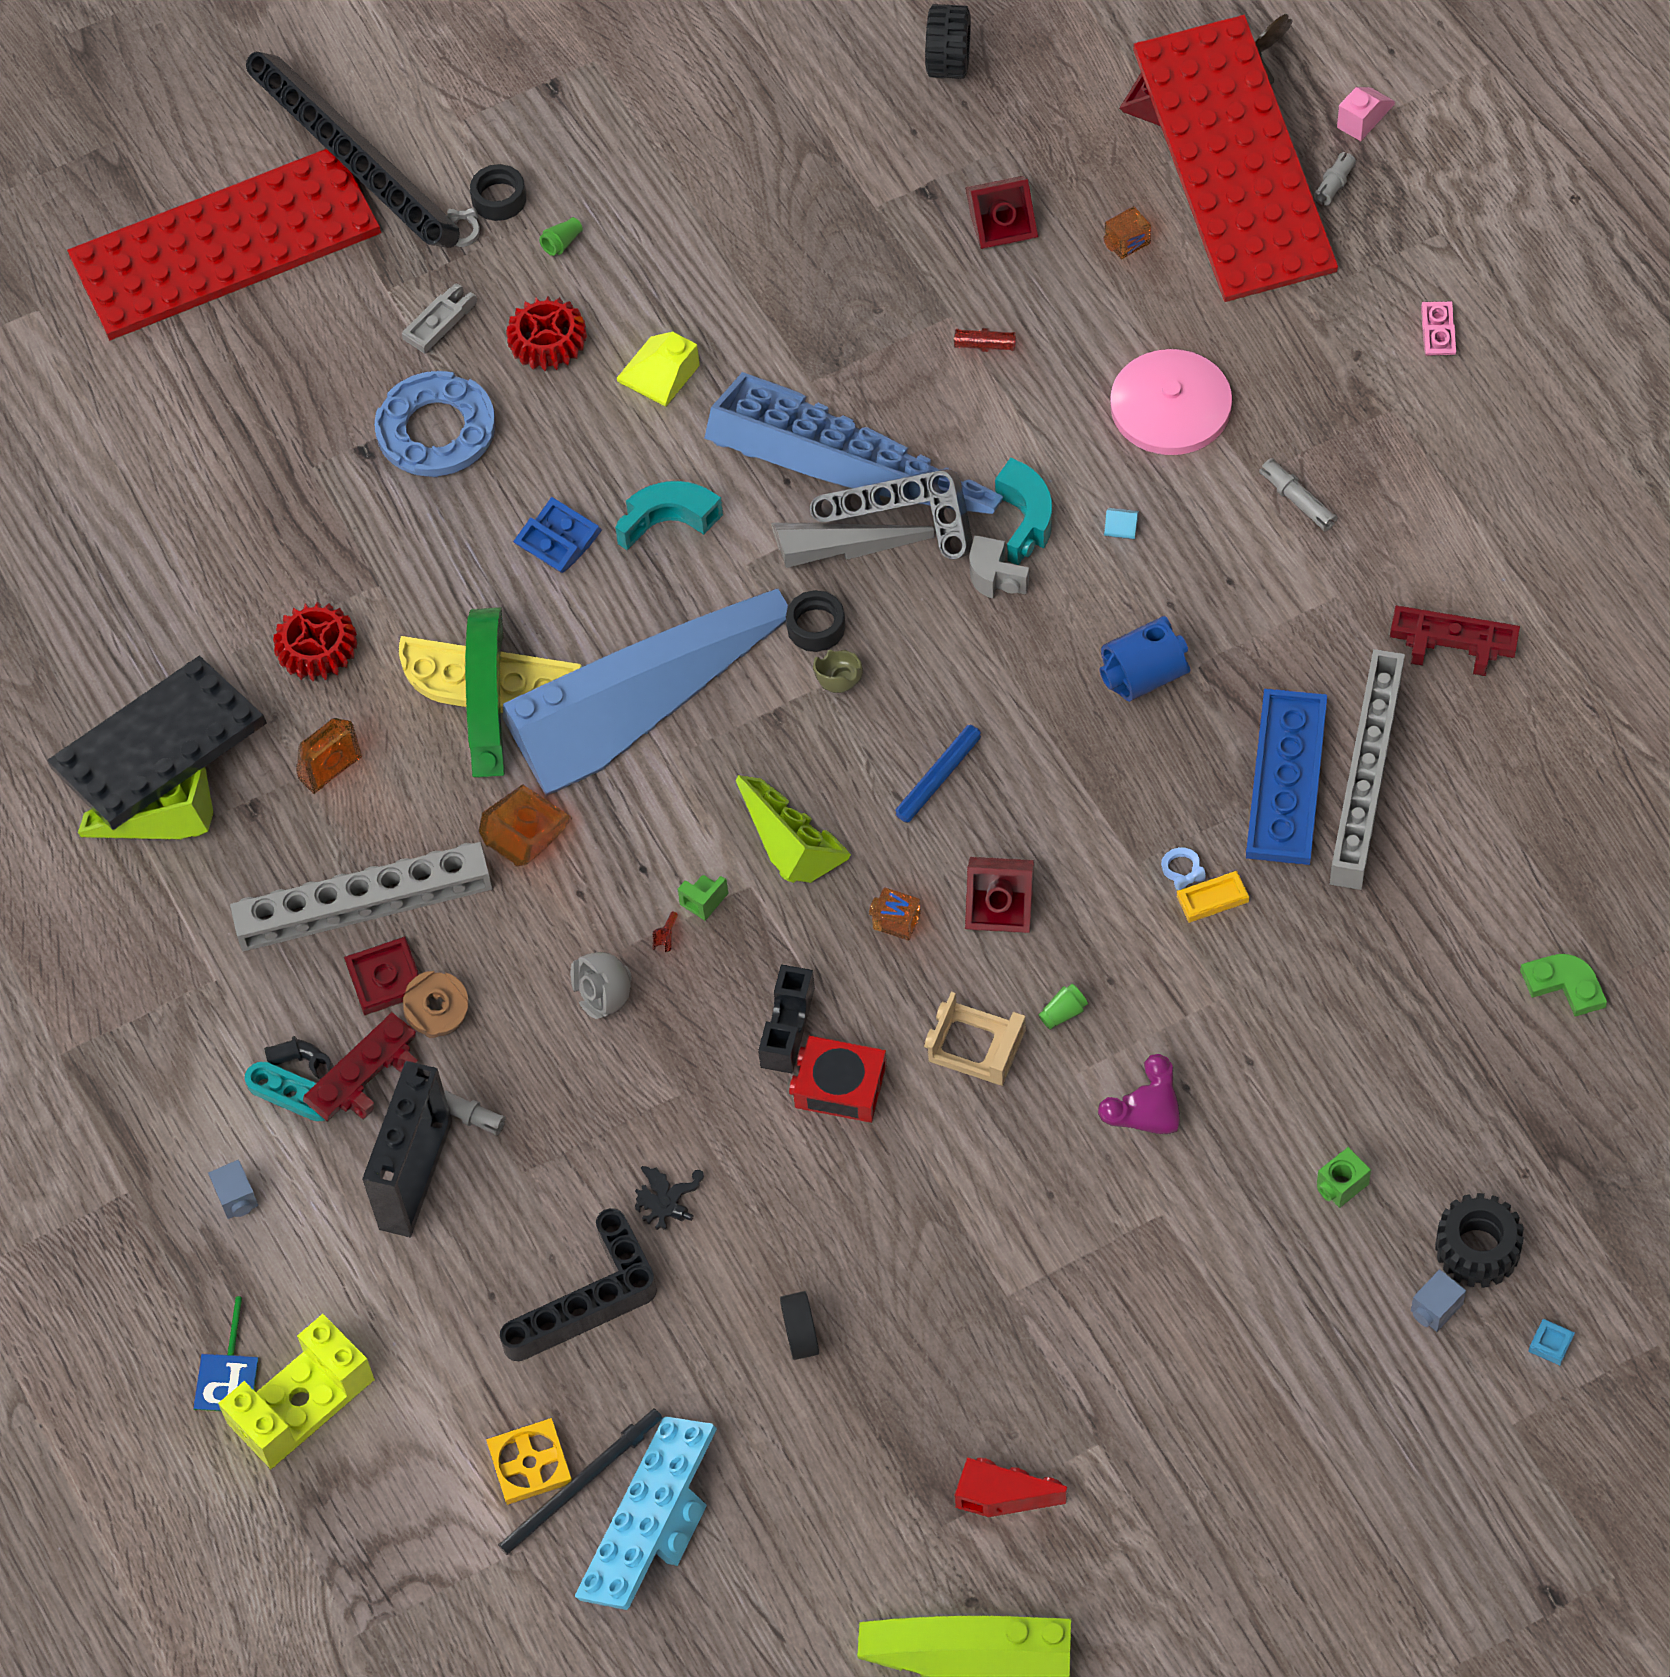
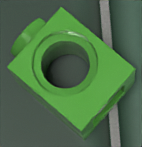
M1347 1147L1318 1170L1317 1189L1325 1200L1329 1202L1332 1200L1340 1208L1369 1185L1371 1169ZM1337 1176L1346 1177L1349 1181L1345 1183H1340L1334 1180V1178Z

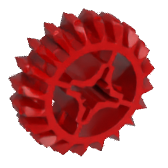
M547 296L545 301H540L536 297L533 304L525 301L524 309L516 308L515 316H510L509 325L506 329L508 347L512 350V355L515 359H520L523 366L530 363V367L533 370L538 366H541L544 371H546L548 366H553L557 370L560 363L568 366L569 358L577 359L578 351H583L584 341L587 338L585 320L581 317L578 308H573L570 301L563 304L560 297L555 301H551L549 296ZM564 327L569 329L566 335L562 334ZM527 332H530L531 337L526 340L524 337Z
M317 601L312 608H309L306 603L301 611L293 608V616L283 615V624H277V633L273 637L274 652L278 657L279 664L282 668H286L290 675L297 673L300 680L309 675L313 682L316 676L321 675L326 680L328 673L332 672L338 676V667L347 668V659H354V649H357L358 644L356 629L353 627L350 617L348 615L344 616L341 608L334 610L330 603L322 608L321 604Z

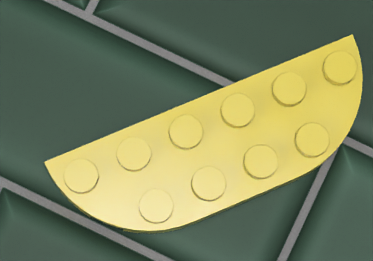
M401 636L399 657L403 672L409 683L419 693L431 700L466 707V646ZM501 652V713H503V703L581 668V664Z

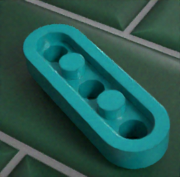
M268 1062L254 1063L246 1070L245 1082L248 1090L253 1095L310 1120H325L303 1102L304 1095L316 1083ZM262 1079L268 1080V1082L264 1085L258 1084V1082ZM289 1092H297L293 1097H286Z

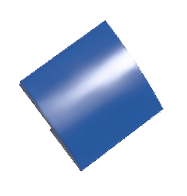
M551 497L536 519L530 517L513 542L560 573H563L590 547L602 529Z

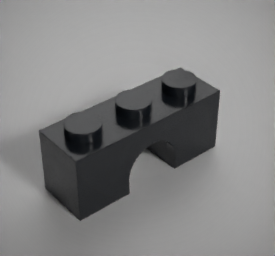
M781 964L774 989V1008L771 1022L766 1021L758 1049L761 1068L793 1074L815 990L813 970Z

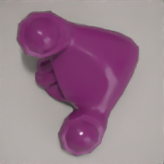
M1161 1054L1150 1055L1144 1062L1145 1073L1151 1081L1150 1085L1141 1086L1131 1094L1124 1095L1123 1101L1118 1098L1107 1097L1100 1102L1098 1115L1102 1122L1114 1127H1128L1156 1134L1177 1132L1180 1123V1110L1173 1088V1065L1167 1057Z

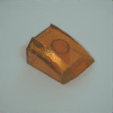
M332 718L298 745L297 777L313 794L321 790L324 785L351 764L362 758L353 723L349 720Z
M522 784L482 812L479 833L486 847H491L513 862L515 867L527 865L542 853L572 820V817Z

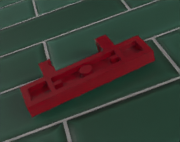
M1396 605L1390 637L1406 640V646L1413 647L1410 664L1423 666L1426 648L1434 649L1435 645L1469 650L1468 655L1476 656L1473 674L1486 676L1488 660L1496 661L1497 655L1515 658L1520 626Z
M391 1012L304 1095L303 1102L327 1122L340 1109L345 1112L351 1109L364 1120L374 1109V1102L363 1093L364 1086L384 1067L389 1068L392 1065L399 1072H402L405 1061L418 1063V1060L409 1053L410 1047L408 1046L415 1038L416 1031Z

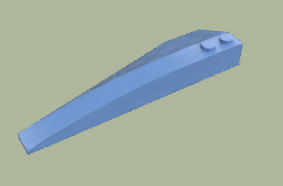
M744 372L737 377L712 405L704 437L707 440L713 441L717 446L741 451L745 456L757 457L849 488L939 471V469L930 465L931 459L921 454L917 458L907 454V447L868 427L858 429L855 427L852 419L844 415L835 417L829 414V408L819 402L813 406L805 402L806 396L797 391ZM943 475L938 480V486L941 491L947 492L950 487L949 479ZM972 480L961 481L967 511L993 514L1002 502V495ZM913 481L909 485V493L914 498L920 495V487ZM883 487L879 494L891 498L890 491ZM930 501L920 504L930 505Z
M779 589L749 598L668 629L503 703V720L545 796L603 770L610 764L612 759L629 749L633 742L643 734L650 732L659 721L671 715L691 699L711 679L728 669V666L737 658L749 652L753 645L760 640H764L785 623L788 604Z

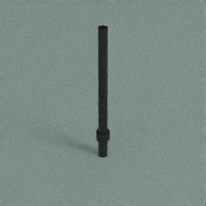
M653 1408L635 1425L630 1424L621 1432L622 1436L498 1544L504 1554L508 1555L627 1449L630 1447L635 1448L644 1440L643 1435L663 1419L661 1414Z

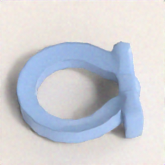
M1175 848L1167 852L1162 858V871L1167 878L1174 881L1175 888L1178 891L1185 889L1188 884L1195 881L1201 882L1206 878L1204 867H1200L1198 854L1191 849ZM1178 857L1189 858L1193 862L1192 872L1185 876L1172 872L1168 867L1169 863Z

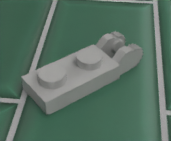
M457 283L454 284L443 295L440 294L402 331L403 340L426 354L464 314H468L473 309L477 301L476 295L470 292L455 304L461 297L464 288Z

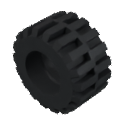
M932 4L930 7L925 44V66L929 77L964 79L969 65L971 16L968 6Z
M1477 1193L1476 1198H1471L1470 1194L1464 1195L1461 1203L1457 1199L1451 1202L1450 1209L1446 1208L1442 1213L1436 1236L1435 1250L1437 1251V1260L1439 1263H1444V1272L1447 1275L1451 1272L1454 1273L1453 1280L1458 1283L1462 1279L1468 1281L1467 1286L1474 1287L1475 1283H1481V1288L1489 1287L1490 1281L1497 1285L1503 1281L1504 1276L1509 1277L1513 1273L1514 1267L1518 1265L1524 1240L1523 1224H1519L1520 1216L1516 1211L1510 1213L1511 1205L1506 1201L1503 1204L1498 1203L1499 1197L1492 1195L1491 1199L1484 1198L1485 1193ZM1480 1230L1493 1236L1498 1245L1487 1251H1478L1468 1247L1460 1236L1468 1231Z

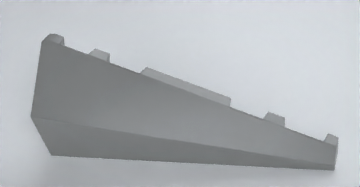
M771 523L773 534L786 568L844 554L847 560L934 538L932 526Z

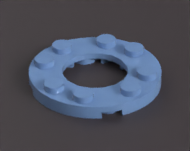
M431 371L411 376L395 385L387 393V398L382 406L378 407L374 426L378 445L384 456L393 465L414 475L438 477L458 472L478 460L485 453L493 439L496 421L492 402L486 391L472 379L468 381L456 377L453 372ZM438 402L450 404L463 415L465 425L460 431V436L444 447H425L421 443L413 442L407 434L406 425L409 417L418 408L426 404Z

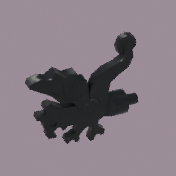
M642 1166L641 1170L648 1179L652 1191L658 1194V1196L652 1194L646 1185H642V1190H635L638 1195L635 1210L641 1212L640 1207L644 1206L645 1210H652L650 1215L642 1217L643 1221L647 1220V1223L651 1224L653 1219L659 1217V1222L655 1226L656 1230L660 1227L663 1230L667 1228L665 1218L669 1216L681 1222L684 1219L692 1221L694 1215L688 1213L687 1207L677 1203L681 1195L693 1192L700 1186V1182L704 1179L703 1171L695 1170L692 1173L693 1182L678 1183L670 1188L666 1174L660 1173L657 1167L650 1169L648 1166Z

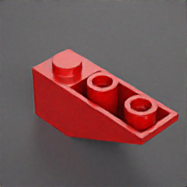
M967 1457L955 1492V1508L985 1517L1063 1505L1067 1502V1486H1064L1059 1480L1051 1477L1040 1479L1029 1476L1027 1471L1016 1467L1005 1469L996 1466L993 1461L986 1458H977L975 1460Z

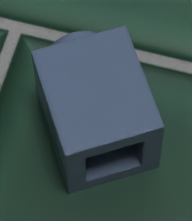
M239 1159L208 1172L227 1219L234 1216H244L258 1206Z
M1439 1269L1413 1297L1411 1312H1413L1414 1318L1425 1327L1430 1326L1438 1332L1464 1304L1466 1290Z

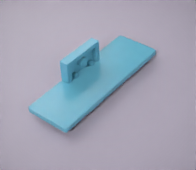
M664 1417L582 1579L575 1594L577 1599L627 1610L655 1554L667 1564L678 1566L707 1506L688 1487L717 1430L713 1424L672 1417Z

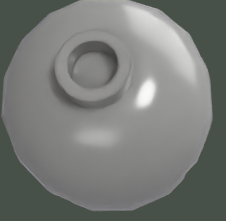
M596 952L581 956L571 964L570 976L573 991L580 990L581 996L585 1001H580L579 1004L589 1016L595 1019L608 1016L620 1010L626 1003L630 994L632 976L628 967L617 957L606 952Z

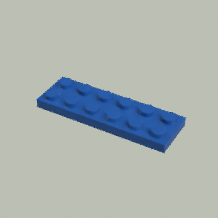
M1264 689L1246 859L1310 865L1327 704L1326 694Z

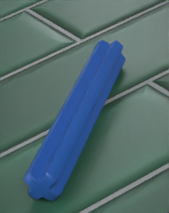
M967 725L896 808V816L905 823L912 820L980 740L981 732L978 728H975L973 725Z

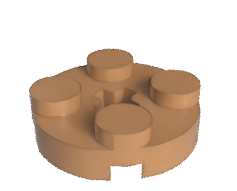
M427 971L419 974L408 984L403 998V1010L406 1020L412 1028L429 1038L452 1033L463 1023L467 1014V991L459 979L446 972L443 974ZM433 997L437 1000L441 997L444 1000L441 1004L442 1010H430L428 1008L430 1005L428 999Z

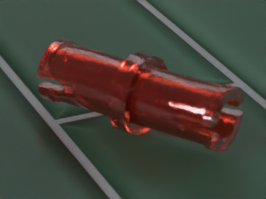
M982 328V331L956 329L954 347L981 349V352H988L989 349L1015 351L1016 332L990 331L989 328Z

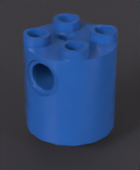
M1162 616L1101 647L1104 666L1099 668L1101 678L1109 690L1120 694L1126 701L1130 702L1190 673V666L1184 656V653L1188 652V646L1181 635L1175 636L1168 618Z

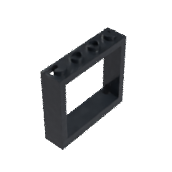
M405 1061L362 1180L378 1228L381 1231L411 1238L450 1130L452 1118L438 1068ZM438 1122L443 1125L440 1129L432 1127L433 1123ZM385 1171L394 1173L391 1181L383 1179Z

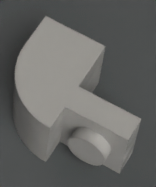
M975 535L969 560L970 578L976 590L989 598H994L996 589L1012 594H1027L1029 567L1004 563L1005 541Z

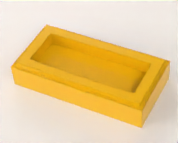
M1237 871L1177 891L1178 901L1189 923L1249 902V895Z

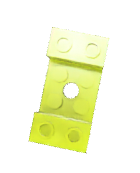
M324 1314L297 1335L303 1353L261 1389L255 1392L243 1381L218 1403L227 1424L270 1469L275 1467L375 1380L367 1358ZM304 1392L309 1395V1400L306 1404L302 1406L291 1404L295 1394Z

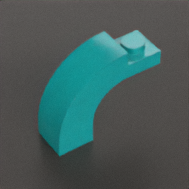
M1010 457L995 479V492L1003 496L1002 500L1016 506L1025 516L1007 543V561L1019 565L1025 556L1029 557L1035 545L1045 548L1052 530V499L1049 489L1040 475L1026 464Z
M667 481L645 487L626 500L628 515H623L617 522L615 527L618 545L628 550L650 527L670 520L686 523L704 535L723 516L721 497L705 487L684 481Z

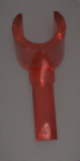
M672 911L663 928L653 931V950L659 945H665V952L672 950L671 931L678 917L676 912Z

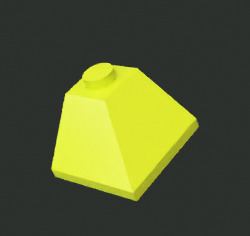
M674 332L651 336L618 375L617 382L666 407L700 366L697 344Z

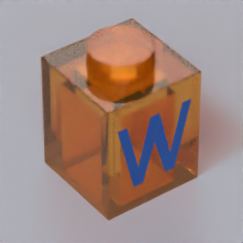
M1133 206L1105 222L1104 243L1110 251H1114L1122 260L1151 243V225Z
M884 887L880 897H874L869 909V915L872 916L873 929L909 941L921 916L920 899Z

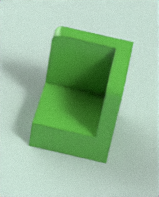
M702 875L694 885L685 880L677 889L680 905L704 921L729 894L727 879L722 876L714 882L705 875Z

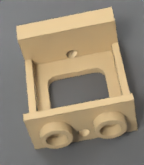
M951 992L947 1003L942 1002L939 1006L936 1020L939 1022L936 1029H930L925 1040L924 1047L928 1048L929 1062L1003 1086L1026 1031L1025 1016L1013 1012L1010 1020L985 1013L956 1003V993ZM956 1021L994 1034L993 1041L983 1062L976 1063L942 1050L952 1023Z

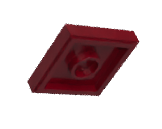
M406 937L344 957L364 1016L403 1003L408 984L419 975Z

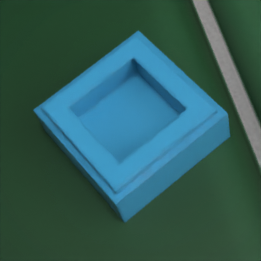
M1543 1319L1528 1352L1560 1366L1574 1338L1575 1332Z

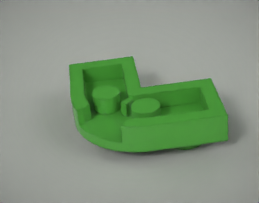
M1556 954L1521 964L1520 972L1532 998L1563 989L1575 1017L1606 1008L1607 1001L1592 968L1582 959L1569 954Z

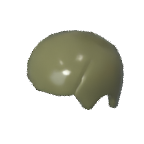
M828 650L823 659L815 657L813 663L816 679L823 689L832 693H843L850 690L861 680L863 674L862 662L855 653L847 650L835 652Z

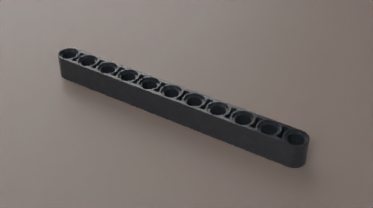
M253 52L249 55L246 61V69L249 75L428 245L451 248L457 244L460 236L458 226L287 63L276 55L263 52Z

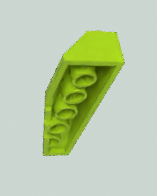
M935 1616L859 1622L858 1659L900 1671L903 1669L920 1674L921 1677H1070L1071 1619L1014 1616Z

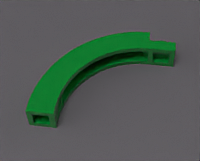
M502 607L471 609L468 615L465 680L472 777L505 775L500 707V654L504 638Z

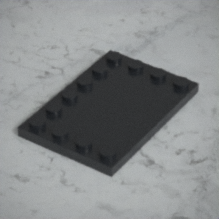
M199 655L70 745L49 758L47 762L50 768L112 830H115L260 729L267 722L264 715Z

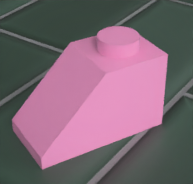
M1355 87L1339 105L1337 128L1362 141L1394 106L1395 101L1373 88Z

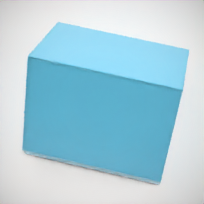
M1108 508L1106 511L1104 536L1135 539L1139 511Z

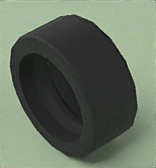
M503 164L489 165L480 169L471 180L470 195L472 205L483 218L493 221L507 220L516 216L524 208L526 203L524 179L520 172L513 167ZM495 184H506L515 188V192L509 198L502 201H490L481 197L482 192L486 188Z
M818 590L803 592L795 597L788 605L786 612L789 638L796 646L813 652L828 650L838 644L844 636L846 626L845 613L841 602L836 596L826 591ZM811 610H824L833 615L834 623L832 626L821 632H807L801 629L797 623L798 618L802 614Z
M806 1291L780 1296L781 1309L793 1360L819 1355L815 1326Z

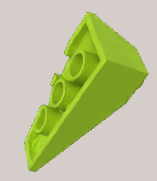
M205 767L115 830H112L92 809L85 812L78 834L80 837L183 839L191 836L197 837L208 832L213 816V806Z
M738 775L736 783L770 861L780 871L779 874L783 879L792 883L796 881L811 883L850 858L851 854L827 830H823L822 833L817 831L810 825L812 818L805 813H799L792 808H788L789 800L764 780Z

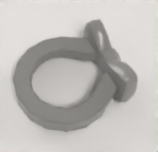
M469 208L466 211L448 209L447 216L455 224L460 219H467L474 228L470 236L462 239L459 238L455 246L465 247L473 244L480 234L477 210L475 208Z

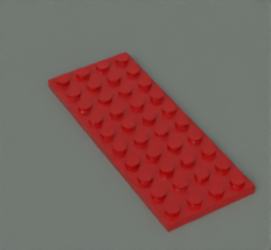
M1245 14L1134 43V54L1224 302L1336 273L1338 264Z
M324 149L70 248L67 252L110 341L379 235L381 230L351 171L328 149Z

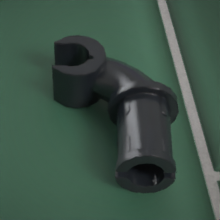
M292 1036L290 1041L264 1048L268 1063L273 1065H279L295 1059L303 1061V1058L309 1061V1068L313 1075L318 1079L317 1068L320 1063L326 1064L328 1071L334 1067L330 1058L322 1053L318 1047L304 1040L297 1039L296 1036Z

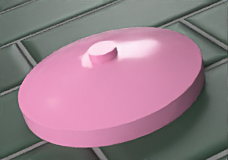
M1158 350L1139 356L1121 370L1112 386L1111 414L1116 427L1128 441L1141 449L1156 454H1186L1209 445L1223 432L1231 414L1232 394L1230 385L1223 372L1208 359L1185 350Z

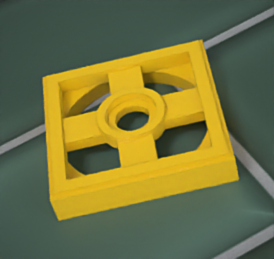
M552 1418L486 1439L506 1505L563 1487L572 1480ZM542 1435L552 1442L553 1447L538 1452L532 1449L529 1438ZM516 1442L519 1451L517 1458L501 1464L500 1455L504 1447ZM526 1457H534L536 1464L532 1468H526L523 1465V1460ZM558 1461L554 1474L543 1483L540 1474L543 1466ZM521 1474L527 1477L530 1488L516 1486L507 1481L506 1478Z

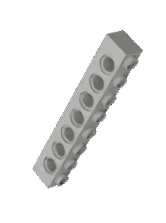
M1373 649L1331 866L1329 885L1362 890L1405 654Z
M481 842L473 844L464 843L457 848L445 851H432L425 856L413 859L404 858L393 864L380 867L371 866L364 871L352 874H339L332 879L320 882H307L300 887L288 890L279 889L268 895L256 898L246 897L239 902L231 903L230 907L237 938L242 952L492 890ZM452 869H460L459 871H457V872H455V873H450V872H449V871H451ZM424 876H428V877H429V878H427L426 880H422V881L418 880L419 878L424 877ZM398 884L394 888H387L389 885ZM360 892H367L362 896H355ZM328 900H335L330 904H324ZM303 907L301 911L293 912L296 908ZM273 915L269 919L262 920L264 916Z

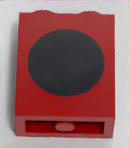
M809 1036L806 1047L801 1046L797 1058V1066H800L798 1076L793 1075L790 1083L789 1094L794 1096L795 1108L872 1123L887 1067L886 1050Z

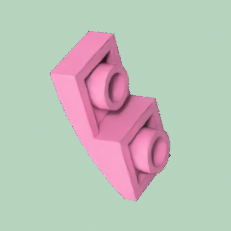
M1452 301L1422 302L1421 315L1425 356L1456 355Z

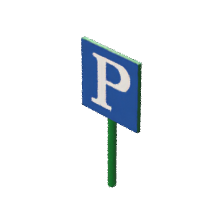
M241 1296L235 1298L227 1355L201 1354L194 1410L221 1411L218 1403L243 1381L253 1390L255 1389L259 1358L234 1356L242 1304Z

